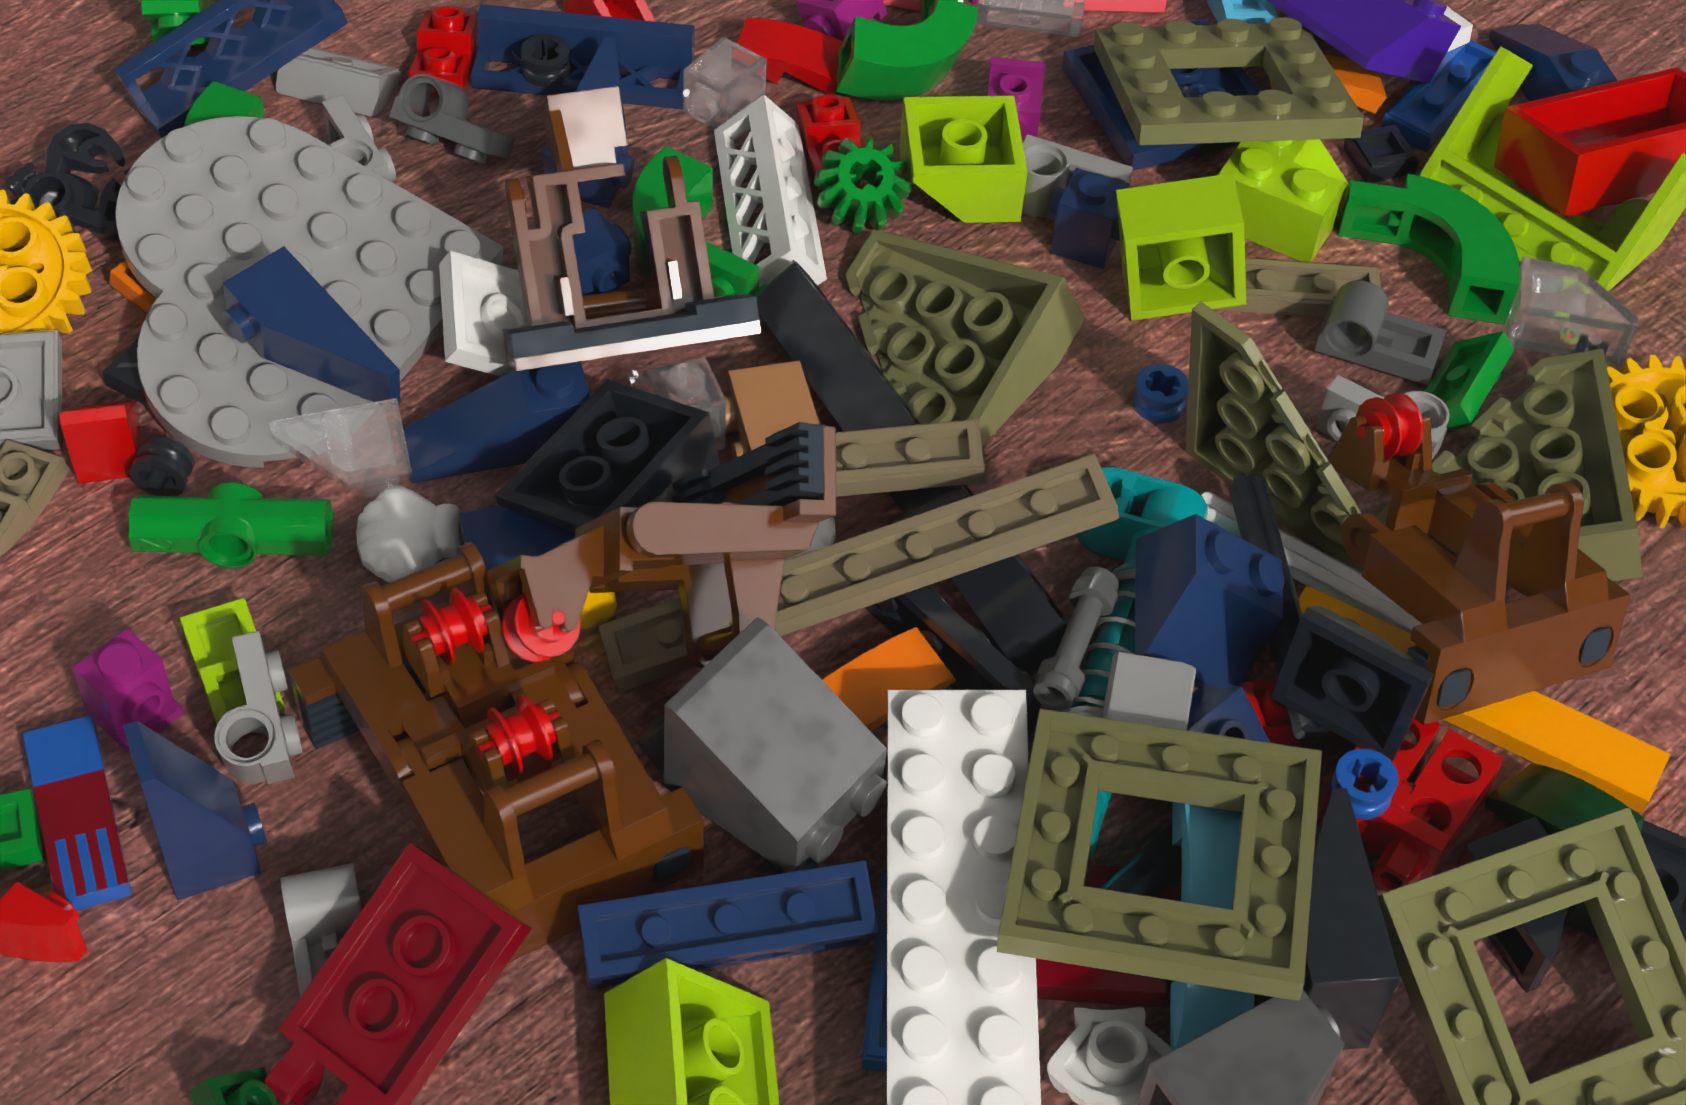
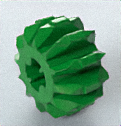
M870 134L863 138L860 148L846 137L840 142L839 153L832 150L826 151L821 161L824 169L817 171L814 178V185L824 190L819 194L817 200L819 208L835 207L831 218L833 226L842 223L845 217L852 220L851 227L855 234L862 232L866 220L875 230L879 231L884 229L887 223V216L895 219L899 218L904 209L901 200L908 198L911 192L910 182L902 179L908 170L907 161H890L894 151L892 143L883 146L880 151L873 149L874 141ZM864 179L870 184L864 186L862 190L854 185H858Z

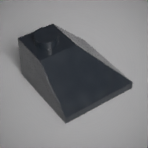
M1322 605L1307 607L1300 618L1270 698L1363 749H1371L1382 753L1393 762L1434 674L1382 637L1361 627L1357 622L1344 618Z

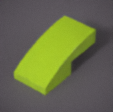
M245 598L180 617L181 627L216 725L228 711L247 705L232 642V637L256 632ZM276 692L280 714L286 713L281 694Z

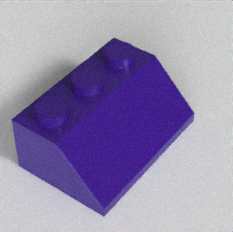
M1267 0L1364 69L1430 83L1461 28V25L1444 15L1447 6L1439 0Z

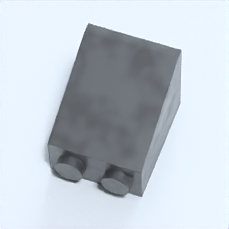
M759 617L755 618L665 704L664 786L672 792L684 787L698 811L785 873L802 871L812 860L817 863L826 860L841 840L843 828L857 813L862 817L868 815L877 806L885 793L887 781L883 779L887 748L781 636Z
M1302 990L1300 1001L1273 997L1150 1063L1137 1105H1318L1345 1043L1340 1038L1338 1026L1332 1015L1323 1006L1314 1004L1304 990Z

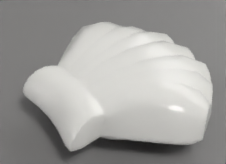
M394 486L385 488L379 493L376 500L371 501L364 508L363 513H360L356 530L357 551L363 566L376 576L391 583L430 567L442 558L456 556L457 548L461 546L459 540V513L461 512L459 507L453 504L435 506L421 495L405 487Z
M1080 1007L1074 1009L1076 1029L1050 1058L1047 1064V1071L1053 1087L1059 1092L1067 1093L1072 1101L1078 1105H1137L1150 1063L1171 1053L1173 1049L1145 1026L1146 1012L1144 1007L1119 1010H1096Z

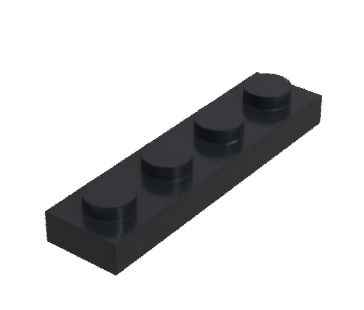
M864 530V531H862L861 533H859V534H857V535H855V536H858V535H861V534H864V533H867V532ZM925 586L864 607L895 636L917 627L954 676L956 681L949 685L953 690H1026L1028 736L1033 733L1041 703L1037 701L1033 694L1034 679L1025 670L1017 668L991 645L989 639L981 630L970 626L950 608L935 589Z

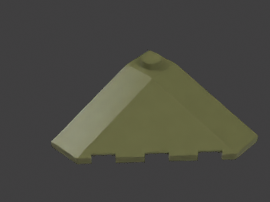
M874 229L845 274L853 296H860L865 313L859 315L858 319L867 349L871 355H878L884 375L921 424L979 419L982 446L1058 366L1085 320L1065 278L1062 276Z
M1200 301L1192 309L1185 452L1230 486L1234 484L1233 479L1238 474H1260L1266 482L1276 521L1307 544L1362 572L1363 567L1347 554L1341 538L1344 521L1351 515L1361 513L1354 499L1317 444L1309 428L1279 384L1252 338Z
M1597 349L1542 358L1526 373L1527 381L1531 386L1512 404H1510V400L1500 397L1471 425L1472 434L1476 438L1456 457L1453 453L1445 450L1432 462V470L1438 474L1465 469L1472 473L1471 483L1473 485L1486 482L1495 483L1516 500L1545 494L1547 488L1553 484L1566 481L1573 483L1579 488L1584 500L1578 549L1603 567L1607 572V577L1612 581L1641 578L1643 575L1638 528L1604 350ZM1390 504L1376 516L1384 525ZM1427 533L1429 537L1457 559L1458 555Z

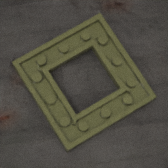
M1279 17L1272 19L1270 23L1248 24L1238 19H1224L1219 21L1217 25H1195L1191 22L1176 20L1166 23L1165 26L1143 27L1132 22H1120L1114 24L1112 28H1095L1094 50L1139 146L1361 138L1363 115L1309 30L1295 19ZM1263 66L1276 90H1264L1258 95L1233 96L1226 92L1213 91L1204 94L1203 97L1184 98L1170 69Z
M1040 709L999 927L997 952L1300 1001L1305 978L1322 751ZM1099 791L1242 812L1232 909L1084 886Z
M1630 807L1378 895L1399 973L1451 1105H1686V942ZM1584 902L1639 1039L1528 1081L1473 941Z

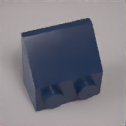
M1197 514L1136 538L1135 655L1178 661L1195 667L1194 686L1198 688L1240 686V683L1243 682L1283 619L1284 574L1282 571V560Z

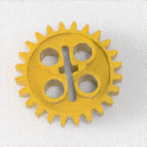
M0 190V334L50 330L71 334L73 329L66 314L84 315L86 310L80 296L92 292L91 285L86 276L92 272V267L85 253L86 249L79 233H74L69 218L66 215L56 217L53 207L49 202L35 209L30 194L24 193L15 205H12L5 190ZM25 246L21 250L11 252L15 248ZM26 296H33L25 302L16 303L21 298H24Z
M1650 355L1645 369H1642L1632 358L1626 359L1621 373L1608 366L1607 371L1636 522L1643 518L1648 511L1655 513L1658 528L1664 529L1669 517L1677 516L1680 524L1686 530V370H1684L1681 357L1675 356L1670 368L1662 367L1656 355Z

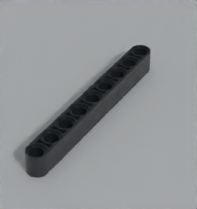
M793 260L753 294L757 299L758 313L793 361L800 360L805 378L843 431L921 424L818 285L797 261ZM967 485L888 492L906 518L974 495ZM1019 554L950 578L998 646L1017 668L1025 670L1033 677L1037 673L1042 660L1054 658L1069 621Z

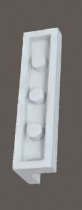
M762 95L714 130L732 254L754 263L764 242L770 243L771 255L756 264L759 266V287L767 283L793 260L797 261L814 282L819 285L827 280L799 124L769 98ZM751 129L741 149H735L734 140ZM751 165H757V169L747 188H742L741 184ZM757 204H763L764 207L753 228L747 227V223Z

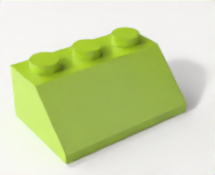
M667 958L604 993L610 1105H780L768 1000Z

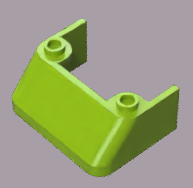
M1500 46L1422 169L1420 176L1450 185L1485 206L1508 231L1521 263L1573 295L1583 298L1600 297L1610 291L1661 245L1686 208V154L1682 153L1651 201L1631 199L1620 204L1613 211L1604 226L1584 214L1565 216L1554 212L1546 202L1528 190L1519 188L1512 179L1494 168L1504 117L1503 112L1533 67L1529 62Z

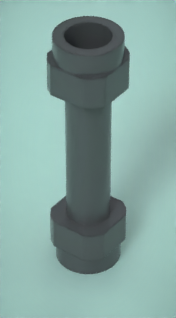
M1089 567L1082 572L1080 578L1076 579L1069 595V601L1075 608L1054 658L1042 660L1034 678L1033 694L1038 702L1050 709L1064 710L1069 708L1073 699L1077 698L1085 681V675L1079 669L1099 618L1111 615L1118 599L1119 581L1107 569Z

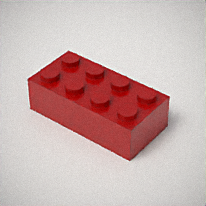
M1675 67L1505 107L1494 168L1512 179L1519 188L1528 190L1546 202L1554 212L1565 216L1580 215L1583 211L1610 204L1618 205L1629 199L1656 193L1682 153L1686 154V72Z

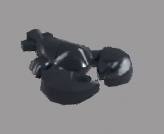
M90 123L67 126L52 137L45 152V171L36 175L34 165L26 163L24 168L18 169L13 176L6 180V186L16 197L10 201L11 204L15 205L18 199L24 193L30 194L35 209L49 202L53 207L56 217L66 215L72 227L79 226L87 229L102 240H119L116 226V205L121 185L113 178L103 189L98 210H95L98 188L88 180L71 174L70 170L94 174L109 172V167L103 160L95 159L98 154L110 157L118 166L123 167L126 161L120 146L105 129ZM130 169L124 171L125 176Z

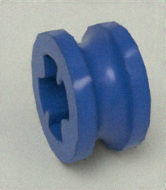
M1154 364L1143 368L1137 376L1136 389L1134 390L1132 400L1135 411L1150 422L1168 423L1178 419L1184 412L1186 398L1188 397L1189 381L1187 376L1181 370L1166 364Z
M1355 749L1346 752L1338 761L1329 787L1330 795L1333 789L1347 788L1355 818H1376L1381 816L1390 806L1399 781L1397 769L1392 761L1380 752L1371 749ZM1360 776L1374 781V784L1369 787L1368 792L1360 791L1353 786L1354 782H1358Z

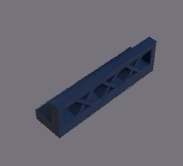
M219 0L113 70L139 114L159 137L163 138L171 131L184 127L192 105L212 81L245 92L348 24L341 7L334 0ZM247 6L256 7L251 21L240 28L232 27L238 12ZM202 36L211 37L204 52L195 58L186 57L192 42ZM154 67L164 68L161 79L142 92L136 79Z
M480 4L476 17L479 49L471 73L472 88L544 96L575 92L604 37L607 36L616 40L619 74L623 77L620 79L624 104L686 110L694 72V25ZM538 34H552L563 38L568 43L571 71L569 77L564 82L555 86L544 87L536 86L523 77L521 66L523 61L520 49L522 43L528 38ZM490 61L513 63L516 68L507 72L488 70ZM663 78L678 80L677 89L653 87L650 82Z
M866 861L591 903L577 907L585 960L583 970L586 990L619 985L665 958L699 972L865 945L879 932Z

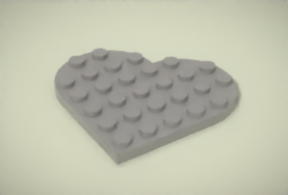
M220 117L200 121L171 131L168 135L150 146L132 165L120 187L116 205V226L126 263L142 286L157 298L143 322L137 348L138 370L147 403L159 423L177 441L202 456L234 466L264 468V462L285 460L301 456V461L304 462L316 458L341 445L354 435L380 405L269 361L249 341L240 343L231 334L222 317V312L226 310L223 282L285 246L399 368L401 381L443 332L439 263L451 250L498 265L503 261L504 246L312 135L271 118Z

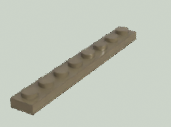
M1095 453L786 560L784 562L776 613V632L780 636H784L1118 520L1117 503ZM680 598L598 626L612 677L620 692L695 666L688 658L686 652V632ZM731 613L730 625H732V613Z

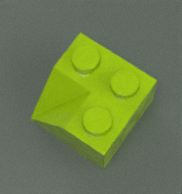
M903 97L899 150L901 161H907L908 166L903 179L910 182L911 185L920 187L964 223L1021 222L1028 171L1015 97Z
M1320 139L1240 142L1218 175L1234 174L1244 219L1245 239L1298 261L1311 263L1341 216L1349 187L1348 181Z
M1233 173L1116 190L1122 270L1131 321L1191 313L1192 309L1200 301L1211 309L1246 305L1244 219Z

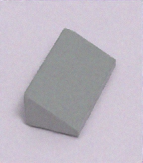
M311 47L278 69L276 91L282 95L318 104L343 95L354 113L376 116L400 82L402 71H399V68Z
M1123 652L1114 654L1102 718L1187 730L1196 668L1178 661Z

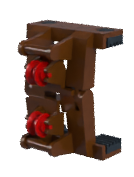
M472 542L458 547L456 556L389 584L380 586L375 581L363 586L361 590L365 630L322 648L318 658L289 669L299 721L314 748L317 750L360 731L397 793L401 797H405L406 809L431 855L532 928L508 963L580 929L577 913L579 905L649 895L704 869V819L684 787L662 797L660 796L587 671L579 662L574 663L572 650L570 649L560 656H554L547 661L534 663L520 659L510 651L503 639L501 620L491 585L487 584V570L477 547ZM452 588L450 589V602L435 607L430 601L425 599ZM421 601L422 614L394 625L392 612ZM445 692L453 704L454 712L443 696L428 702L423 694L428 693L431 698ZM572 791L595 832L525 864L516 817Z

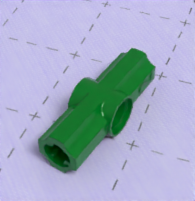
M241 483L219 484L211 489L208 497L137 496V498H132L128 513V538L132 552L200 553L208 562L226 568L247 566L256 559L257 554L327 555L331 553L333 543V508L331 499L264 498L255 488Z

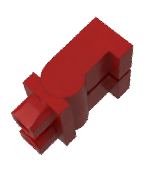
M1416 719L1413 720L1409 729L1416 736L1417 745L1404 739L1396 758L1392 762L1397 769L1399 781L1389 808L1376 818L1356 819L1364 850L1379 859L1372 873V878L1379 888L1389 892L1433 876L1437 866L1444 859L1474 811L1477 812L1489 794L1505 758L1449 729L1413 784L1411 781L1417 777L1427 761L1441 727V724L1436 721L1423 725ZM1358 745L1355 747V749H1363ZM1461 757L1467 759L1477 769L1479 778L1476 779L1447 763V758ZM1360 776L1358 782H1354L1353 786L1360 791L1368 792L1369 787L1374 784V781ZM1330 789L1328 791L1319 820L1317 822L1318 825H1320L1322 821L1324 812L1331 796Z

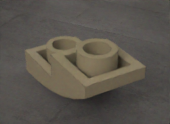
M8 439L0 450V557L33 525L49 504L70 470L62 457Z

